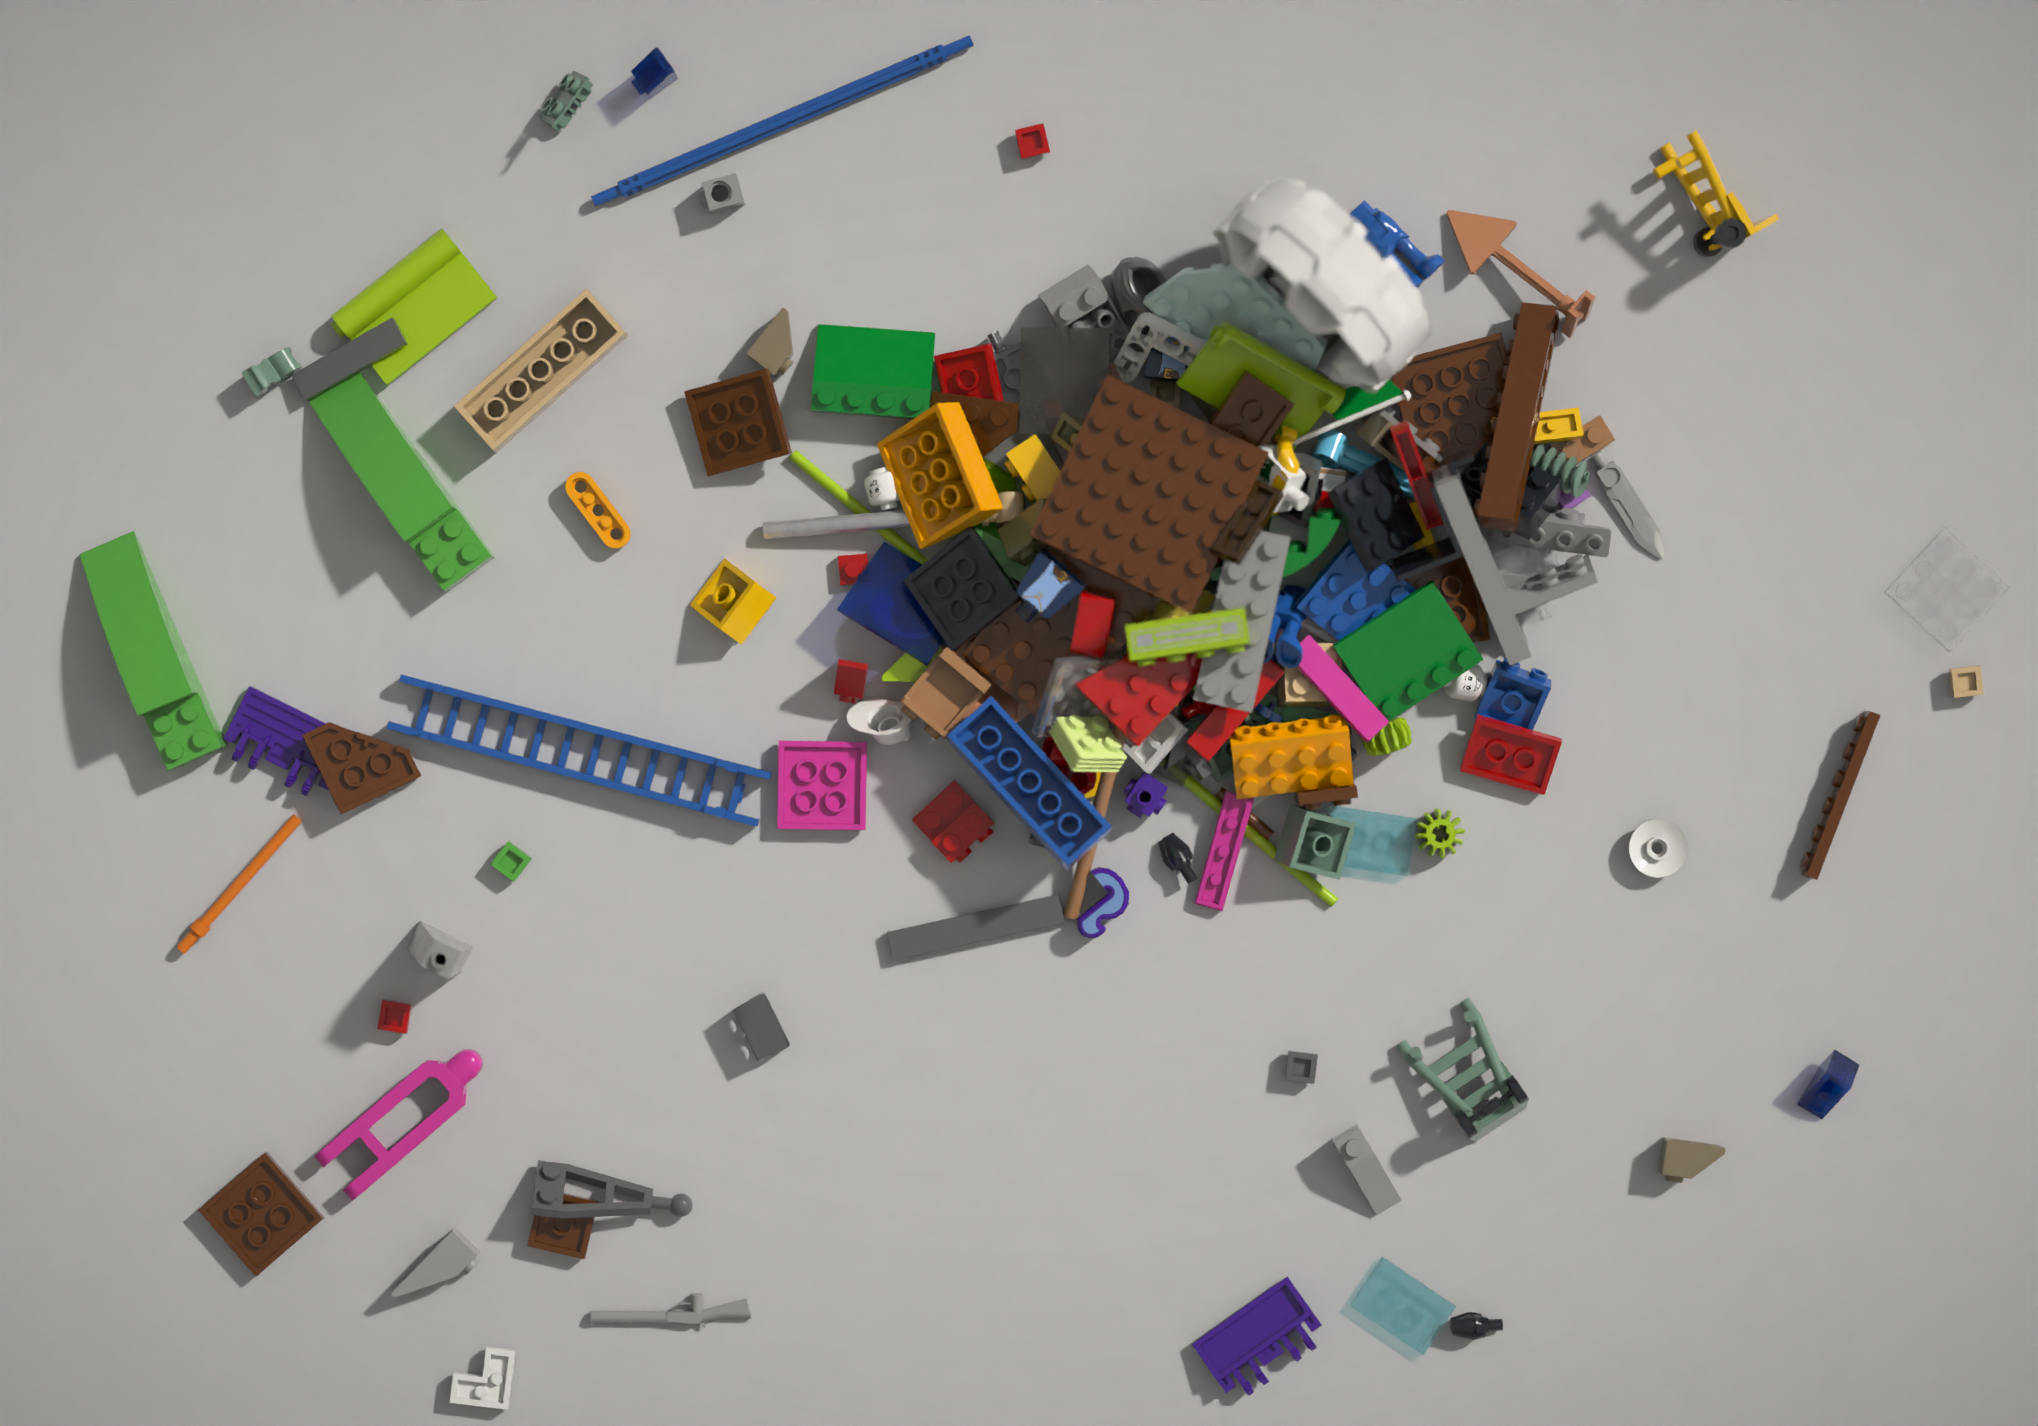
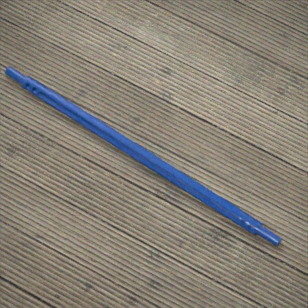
M968 35L945 46L940 44L620 180L617 182L618 185L591 196L593 203L597 207L621 196L626 198L948 60L947 57L973 47L972 39Z

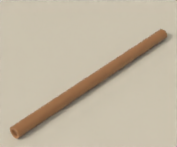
M1114 726L1112 733L1121 742L1123 750L1126 736ZM1101 772L1093 806L1104 818L1117 772ZM1097 845L1077 862L1064 911V916L1067 918L1078 919Z

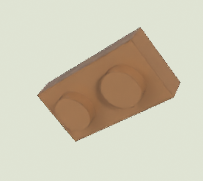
M1601 415L1582 426L1584 433L1582 439L1554 442L1549 447L1556 448V458L1561 452H1565L1567 454L1566 462L1570 457L1575 456L1578 463L1615 441V438Z

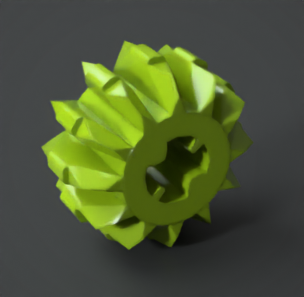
M1397 717L1390 720L1367 743L1362 739V743L1368 755L1373 757L1405 749L1412 743V733L1405 718Z
M1439 808L1434 809L1435 819L1425 812L1423 816L1428 823L1424 824L1417 821L1416 826L1423 828L1424 833H1415L1414 837L1417 839L1425 838L1418 847L1422 850L1430 845L1427 853L1428 856L1432 857L1438 848L1439 858H1445V848L1451 854H1455L1456 850L1451 844L1453 842L1457 845L1463 844L1461 839L1455 837L1456 834H1464L1465 829L1454 828V826L1461 822L1459 817L1449 822L1452 811L1447 810L1441 819V811ZM1439 825H1443V832L1447 833L1445 839L1440 838V841L1437 842L1435 840L1436 835L1432 833L1433 829H1440Z

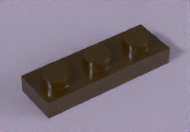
M1256 480L1245 503L1239 505L1213 546V555L1240 566L1283 498L1282 490Z

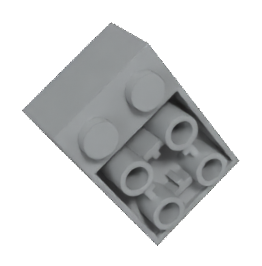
M1089 264L1038 294L1087 376L1116 359L1130 332L1098 275ZM1131 343V344H1130V347H1131V348H1134V347L1137 346L1136 343Z

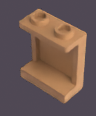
M944 647L899 701L903 705L901 711L913 721L917 717L926 724L923 729L934 739L937 740L939 737L947 739V735L952 732L982 694H985L991 684L948 647Z

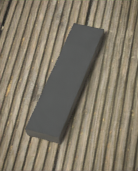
M390 318L291 376L303 399L308 402L403 348L408 343L396 320Z

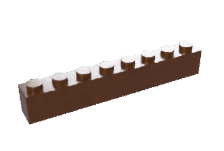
M1522 302L1520 313H1515L1513 329L1516 330L1514 339H1510L1508 344L1510 361L1509 365H1504L1502 382L1505 383L1503 392L1499 391L1497 396L1499 414L1498 418H1493L1491 425V435L1494 436L1493 443L1488 445L1486 449L1485 461L1488 463L1487 471L1482 472L1480 477V489H1483L1481 499H1476L1474 506V516H1478L1481 528L1516 532L1560 321L1557 306Z

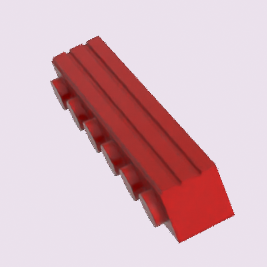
M1408 421L1391 426L1390 429L1426 530L1443 525V519L1431 493L1427 474Z

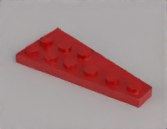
M1211 609V610H1209V611H1207V612H1205V613H1211V612H1213V609ZM1197 653L1186 654L1185 660L1168 662L1167 657L1155 659V665L1138 667L1137 662H1131L1128 654L1073 685L1135 746H1139L1197 684L1202 658H1197Z

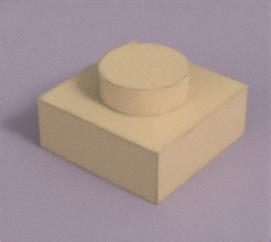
M1981 666L1949 669L1952 698L1984 695Z

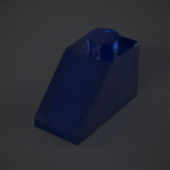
M658 47L653 49L631 70L635 77L631 80V83L640 96L646 93L649 99L678 80L674 69Z
M1834 1049L1819 1066L1797 1105L1823 1119L1851 1089L1860 1064Z

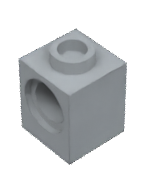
M736 173L702 182L704 190L698 191L702 207H709L711 214L745 205ZM718 187H724L729 191L728 198L723 202H717L713 199V192Z

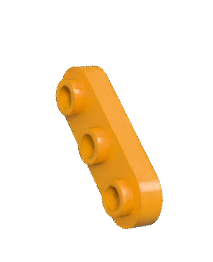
M576 472L570 475L565 484L566 492L602 541L614 549L626 546L631 538L630 527L595 480L584 472ZM578 482H585L586 490L582 493L576 490ZM597 505H602L604 508V513L601 516H596L593 512L594 507ZM616 528L622 532L621 538L617 540L611 536L612 530Z

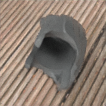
M1139 257L1122 259L1111 275L1114 299L1124 320L1131 329L1140 314L1144 312L1154 314L1143 301L1146 295L1167 281L1155 264ZM1145 325L1141 333L1147 334L1151 327Z

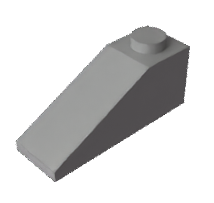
M1357 1124L1331 1139L1376 1215L1402 1201Z
M454 1228L390 1295L396 1298L457 1277L462 1271L467 1275L479 1263L475 1257L480 1251L460 1231Z

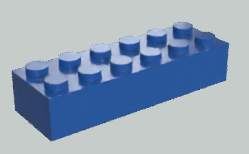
M992 696L947 735V742L1066 871L1111 832L1112 826Z

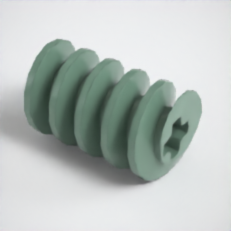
M1540 444L1532 452L1530 464L1561 478V490L1564 493H1572V496L1575 498L1580 497L1586 490L1590 480V473L1586 471L1587 462L1583 460L1576 466L1577 458L1575 456L1570 457L1566 462L1567 454L1565 452H1561L1556 458V448L1552 447L1545 453L1546 444Z

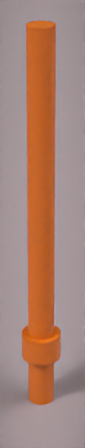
M293 814L201 919L197 918L190 926L191 930L176 946L181 952L186 954L200 937H205L211 930L209 926L302 823L299 817Z

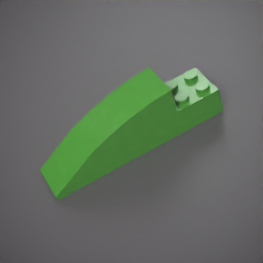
M361 372L309 401L378 506L403 541L411 545L443 591L448 592L495 558Z
M135 531L81 553V561L94 603L124 685L137 716L145 717L167 770L177 769L227 747Z

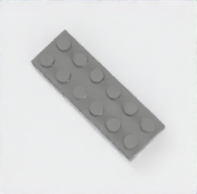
M1261 531L1240 566L1224 559L1213 612L1245 608L1251 645L1244 646V652L1227 654L1226 649L1214 650L1215 656L1202 658L1193 700L1253 712L1291 537Z

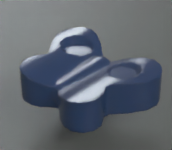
M1271 702L1269 707L1258 703L1253 711L1272 722L1281 723L1283 719L1282 716L1273 712L1277 705L1274 702Z

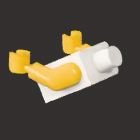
M1284 425L1281 427V435L1277 434L1274 438L1277 444L1258 446V448L1269 453L1256 480L1281 489L1283 492V498L1271 516H1276L1280 512L1290 511L1293 507L1301 511L1309 502V496L1301 491L1306 474L1299 467L1292 449V445L1297 438V430Z

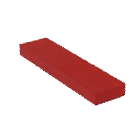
M1272 660L1263 664L1254 708L1284 674V671ZM1216 705L1185 743L1203 759L1209 761L1250 712Z

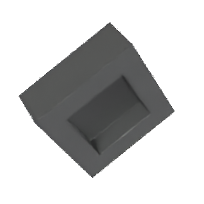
M1288 1050L1285 1080L1314 1084L1318 1054Z

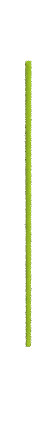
M797 450L789 457V460L853 513H872ZM875 530L919 567L929 560L894 530ZM1082 694V696L1079 699L1099 716L1104 717L1109 722V724L1112 727H1114V725ZM1165 756L1164 759L1158 764V765L1161 766L1163 769H1164V766H1165L1166 756ZM1173 764L1166 769L1170 775L1218 814L1220 813L1223 802L1177 764ZM1247 824L1244 836L1274 860L1277 847ZM1277 862L1330 907L1339 899L1306 871L1290 868Z

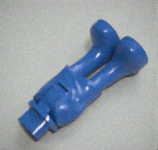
M1365 200L1349 214L1366 229L1363 241L1365 240L1380 255L1382 261L1391 255L1416 289L1424 281L1394 253L1396 247L1425 280L1445 262L1438 254L1431 256L1423 254L1408 239L1410 236L1391 217L1379 211L1377 207L1373 209Z
M1285 585L1283 590L1279 591L1263 664L1269 662L1273 656L1276 634L1279 628L1284 629L1276 646L1278 662L1286 668H1295L1301 663L1303 649L1297 640L1298 631L1301 630L1302 622L1308 616L1296 608L1294 603L1305 592V588Z

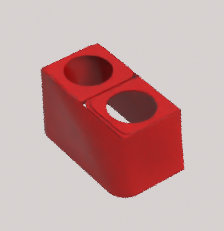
M1083 590L1070 652L1104 657L1113 617L1112 613L1114 612L1113 608L1116 602L1115 597Z

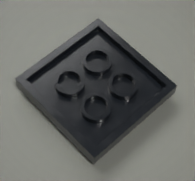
M1387 458L1375 462L1327 492L1366 572L1376 569L1425 537Z
M971 526L903 580L951 651L959 650L1022 599L1016 593L1017 588L976 529Z

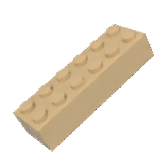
M586 288L454 407L490 448L498 452L629 335Z

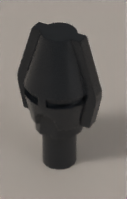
M1171 833L1158 842L1163 862L1171 871L1177 870L1178 873L1181 872L1187 884L1197 879V876L1190 867L1192 865L1190 860L1193 859L1190 847L1176 834Z
M1467 1312L1450 1318V1329L1454 1336L1475 1340L1484 1338L1485 1333H1489V1331L1503 1330L1502 1319H1488V1317H1483L1481 1313Z

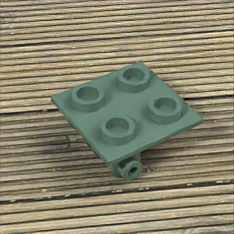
M573 71L571 75L569 73L565 75L559 83L558 88L560 90L554 98L550 97L542 106L541 112L543 113L539 118L549 123L558 132L561 128L565 129L573 118L566 111L568 110L574 115L577 113L570 107L571 104L574 103L581 107L582 105L575 99L577 98L584 103L592 92L590 88L593 84L589 81L590 79L576 71Z

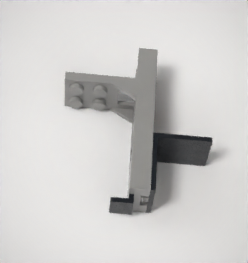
M1467 448L1445 457L1447 465L1426 473L1431 493L1450 537L1393 559L1394 573L1397 582L1464 556L1509 665L1532 657L1527 645L1526 635L1517 614L1598 583L1589 555L1583 557L1582 555L1572 556L1565 561V564L1557 567L1547 566L1539 570L1535 576L1500 572L1498 570L1477 516H1474V509L1457 470L1458 467L1474 461L1471 449Z

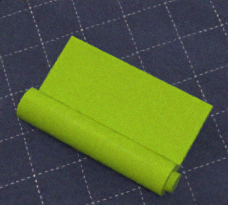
M441 228L332 314L331 317L334 321L330 325L341 338L346 334L349 339L353 340L390 318L396 320L408 345L371 365L388 386L498 299V297L448 234Z

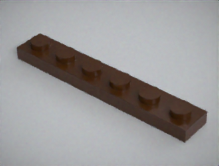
M1864 711L1863 715L1859 714L1853 726V731L1856 732L1852 743L1848 742L1842 755V758L1845 759L1842 770L1838 769L1832 780V786H1835L1831 797H1826L1821 809L1824 817L1821 824H1816L1813 829L1811 840L1814 843L1810 852L1806 851L1801 860L1800 868H1803L1801 874L1815 880L1819 877L1881 716L1877 713Z

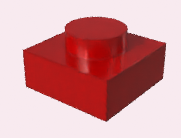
M1043 123L1015 130L1022 160L1050 153Z
M867 553L838 556L840 585L870 583Z
M383 999L377 1029L407 1034L413 1004Z

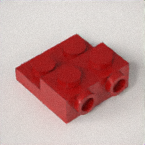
M955 780L912 819L916 826L950 863L955 859L961 863L972 852L969 848L970 845L976 840L982 843L994 832L990 828L994 822Z

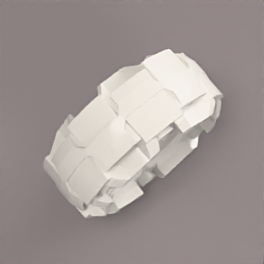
M1279 176L1272 183L1267 180L1263 185L1250 191L1239 201L1229 216L1213 231L1214 236L1218 239L1222 264L1229 265L1232 263L1237 271L1252 280L1260 274L1287 301L1286 309L1312 335L1321 334L1328 341L1316 368L1317 372L1333 382L1361 387L1364 392L1375 393L1396 372L1401 371L1413 359L1418 348L1431 335L1427 310L1423 308L1422 297L1419 291L1413 286L1391 255L1383 261L1380 259V255L1365 240L1363 241L1366 229L1335 204L1327 195L1320 191L1307 190L1305 183L1298 179Z

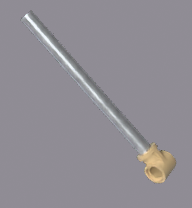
M998 493L1004 509L983 521L982 526H989L990 523L996 522L997 526L1002 527L1024 511L1023 493ZM904 510L763 522L764 539L911 526Z

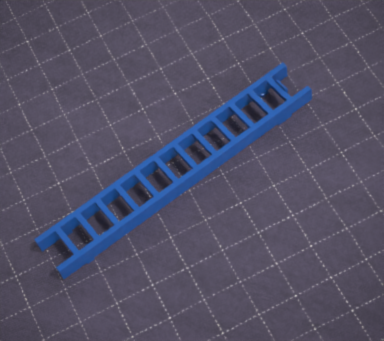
M400 676L399 682L425 688L426 690L416 728L390 721L388 722L387 729L756 827L759 825L760 819L735 812L738 802L741 803L746 784H743L745 774L770 780L772 772L415 677ZM434 691L454 696L444 735L424 730ZM462 698L482 703L472 743L452 738ZM490 706L511 711L501 750L480 745ZM519 714L539 719L529 758L509 753ZM547 721L568 726L558 765L537 760ZM575 729L596 734L586 773L565 768ZM604 736L624 741L614 780L594 775ZM632 743L653 749L643 788L622 783ZM660 751L681 756L671 795L650 790ZM689 759L710 764L699 803L679 798ZM717 766L726 768V771L733 773L738 771L728 810L718 806L712 807L707 805Z

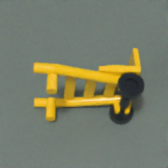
M1697 130L1686 136L1693 149L1680 157L1677 156L1670 142L1660 147L1666 162L1654 168L1653 174L1657 179H1660L1673 171L1709 226L1699 230L1693 238L1694 249L1699 255L1711 257L1717 255L1723 247L1727 249L1738 247L1744 242L1745 238L1779 219L1777 214H1774L1754 223L1751 222L1736 196L1732 192L1726 193L1710 154ZM1699 160L1702 167L1690 172L1686 171V166ZM1707 178L1711 188L1700 192L1695 183ZM1717 200L1721 210L1716 211L1710 202Z

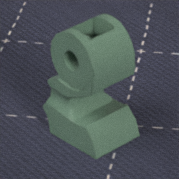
M290 347L276 352L267 359H263L261 364L251 366L241 372L257 398L269 391V385L273 383L279 384L288 380L292 374L302 368L301 364L297 363L291 354L292 350Z

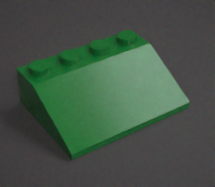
M818 324L811 411L913 420L930 408L935 333Z
M1432 580L1332 644L1365 696L1388 721L1484 660Z

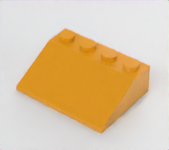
M959 402L937 403L877 443L886 468L892 473L895 490L920 549H925L958 534L969 526L973 527L1004 509Z

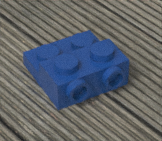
M1504 658L1503 661L1496 659L1487 680L1486 690L1474 714V719H1476L1478 714L1533 730L1551 690V679H1548L1547 673L1540 669L1532 668L1529 672L1521 669L1519 663L1509 665L1507 658Z

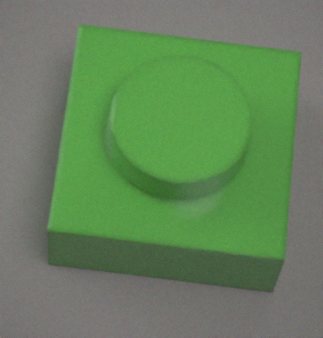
M508 841L490 865L515 882L533 858Z

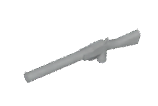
M692 1293L691 1302H680L674 1307L673 1311H591V1325L593 1323L700 1324L705 1327L704 1321L720 1317H752L747 1298L703 1309V1294ZM681 1304H691V1311H675V1308Z

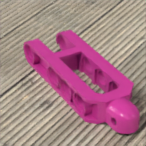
M465 1049L457 1053L448 1062L427 1060L317 1153L314 1158L324 1168L359 1137L363 1140L378 1160L343 1189L351 1201L355 1200L466 1105L467 1084L482 1070L483 1061L480 1054L475 1050ZM429 1077L438 1078L449 1091L448 1100L387 1151L369 1129Z

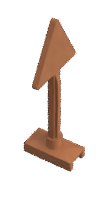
M1454 210L1447 211V218L1470 274H1475L1490 256H1494L1557 306V309L1566 316L1561 332L1571 338L1575 332L1578 320L1582 319L1585 322L1589 317L1595 296L1587 290L1576 301L1569 295L1565 296L1502 247L1501 243L1515 229L1517 225L1515 221Z

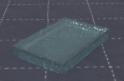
M1383 1256L1350 1304L1358 1312L1422 1355L1425 1354L1456 1308L1454 1304Z

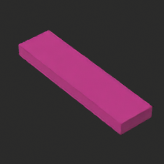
M1308 635L1300 642L1303 649V658L1297 668L1367 743L1389 721L1315 640Z
M1226 790L1194 904L1223 911L1254 798L1236 799L1235 792Z

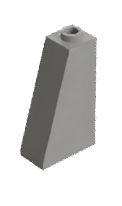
M420 921L407 948L421 967L446 979H450L461 973L473 946Z

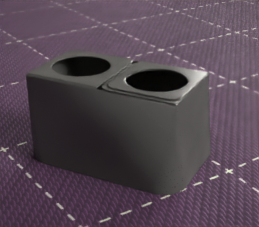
M763 992L733 1009L757 1060L790 1046L787 1036L766 994H762Z

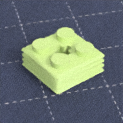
M1077 715L1056 717L1057 721H1054L1055 725L1051 726L1053 730H1049V733L1072 771L1119 772L1118 768H1122L1121 764L1125 763L1123 759H1127L1121 748V742L1114 737L1109 728V722L1104 717L1099 715L1093 718L1079 717Z

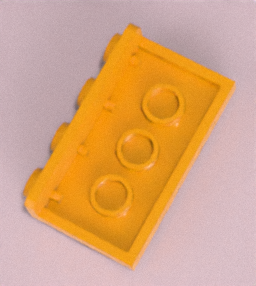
M1329 715L1316 719H1299L1285 723L1272 722L1267 725L1253 727L1241 726L1229 737L1236 799L1354 784L1348 723L1341 715Z

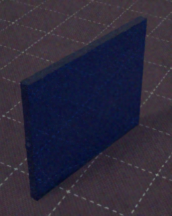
M883 542L865 570L858 575V580L839 605L837 611L927 666L944 642V639L903 581L922 564Z

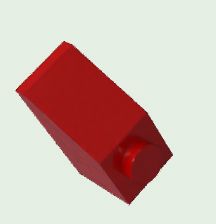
M838 659L834 694L840 695L839 701L856 704L857 698H864L869 664Z

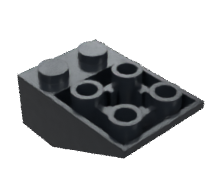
M1487 442L1475 454L1474 461L1468 463L1460 473L1468 497L1474 502L1477 498L1481 499L1483 489H1480V477L1482 472L1487 471L1488 463L1485 461L1487 446L1491 445ZM1530 464L1517 529L1514 533L1528 540L1533 537L1560 501L1561 478Z

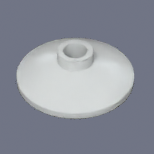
M1648 820L1639 825L1631 835L1629 841L1630 859L1633 865L1647 876L1661 878L1672 875L1681 868L1687 857L1688 845L1684 833L1676 824L1668 820ZM1655 842L1660 843L1662 846L1661 851L1657 854L1653 853L1651 849Z

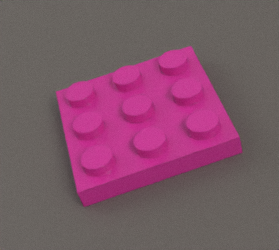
M779 741L777 829L866 830L867 742Z

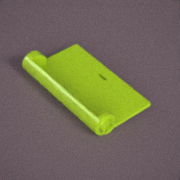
M1228 322L1214 326L1207 343L1176 382L1177 386L1219 408L1246 370L1295 404L1272 436L1273 439L1277 434L1281 435L1282 425L1296 429L1297 437L1307 434L1324 411L1329 414L1334 413L1341 405L1345 396L1344 387ZM1298 444L1292 446V449L1294 450Z

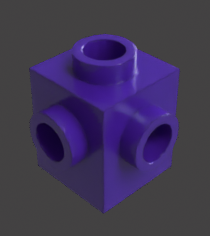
M1143 771L1138 780L1136 781L1132 778L1123 791L1127 795L1124 801L1129 804L1126 809L1139 818H1142L1144 814L1148 817L1152 813L1158 815L1167 801L1162 797L1169 787ZM1143 791H1147L1150 794V798L1146 802H1142L1139 798Z

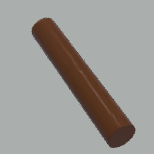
M1222 787L1215 795L1222 802L1226 789ZM1250 812L1247 824L1268 840L1274 834V831L1254 813Z

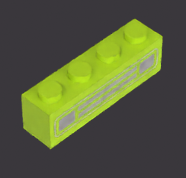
M1245 608L1125 625L1130 661L1137 662L1138 667L1155 665V659L1167 657L1168 662L1183 661L1186 654L1197 653V658L1215 656L1214 650L1226 649L1227 654L1244 652V646L1251 645Z

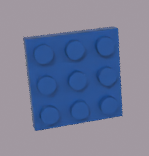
M1349 539L1294 605L1339 641L1417 589L1406 580L1397 582L1394 570L1385 563L1374 570L1366 572Z

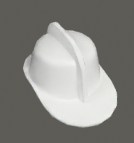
M867 698L853 704L848 710L846 717L850 727L856 731L871 734L882 745H893L910 739L909 723L912 719L901 711L903 705L900 702L881 698Z

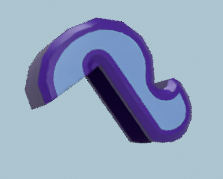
M1096 867L1091 870V873L1108 894L1077 919L1079 933L1087 938H1097L1105 933L1106 927L1101 924V921L1117 918L1124 913L1129 904V891L1123 879L1115 871L1104 867Z

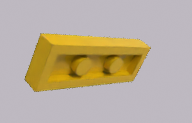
M1579 407L1541 412L1534 444L1582 439L1584 433Z

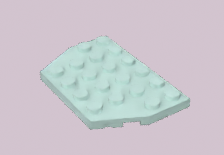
M1232 263L1229 265L1214 264L1211 268L1195 270L1194 267L1184 268L1146 295L1143 301L1155 315L1206 342L1209 340V335L1215 325L1228 322L1313 371H1316L1328 343L1321 334L1312 335L1295 319L1285 307L1287 301L1260 274L1252 280L1237 271Z

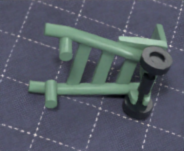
M1466 998L1460 1003L1465 1012L1463 1018L1467 1026L1474 1027L1477 1035L1429 1067L1422 1062L1423 1054L1419 1047L1411 1048L1406 1040L1400 1042L1396 1047L1408 1065L1444 1098V1103L1469 1140L1478 1141L1526 1109L1529 1098L1515 1077L1510 1074L1504 1063L1500 1061L1481 1014L1470 998ZM1482 1047L1486 1057L1447 1083H1444L1438 1077V1075ZM1491 1069L1495 1079L1463 1100L1455 1093ZM1500 1091L1502 1095L1500 1098L1494 1097L1479 1107L1480 1111L1477 1113L1473 1110L1474 1107Z

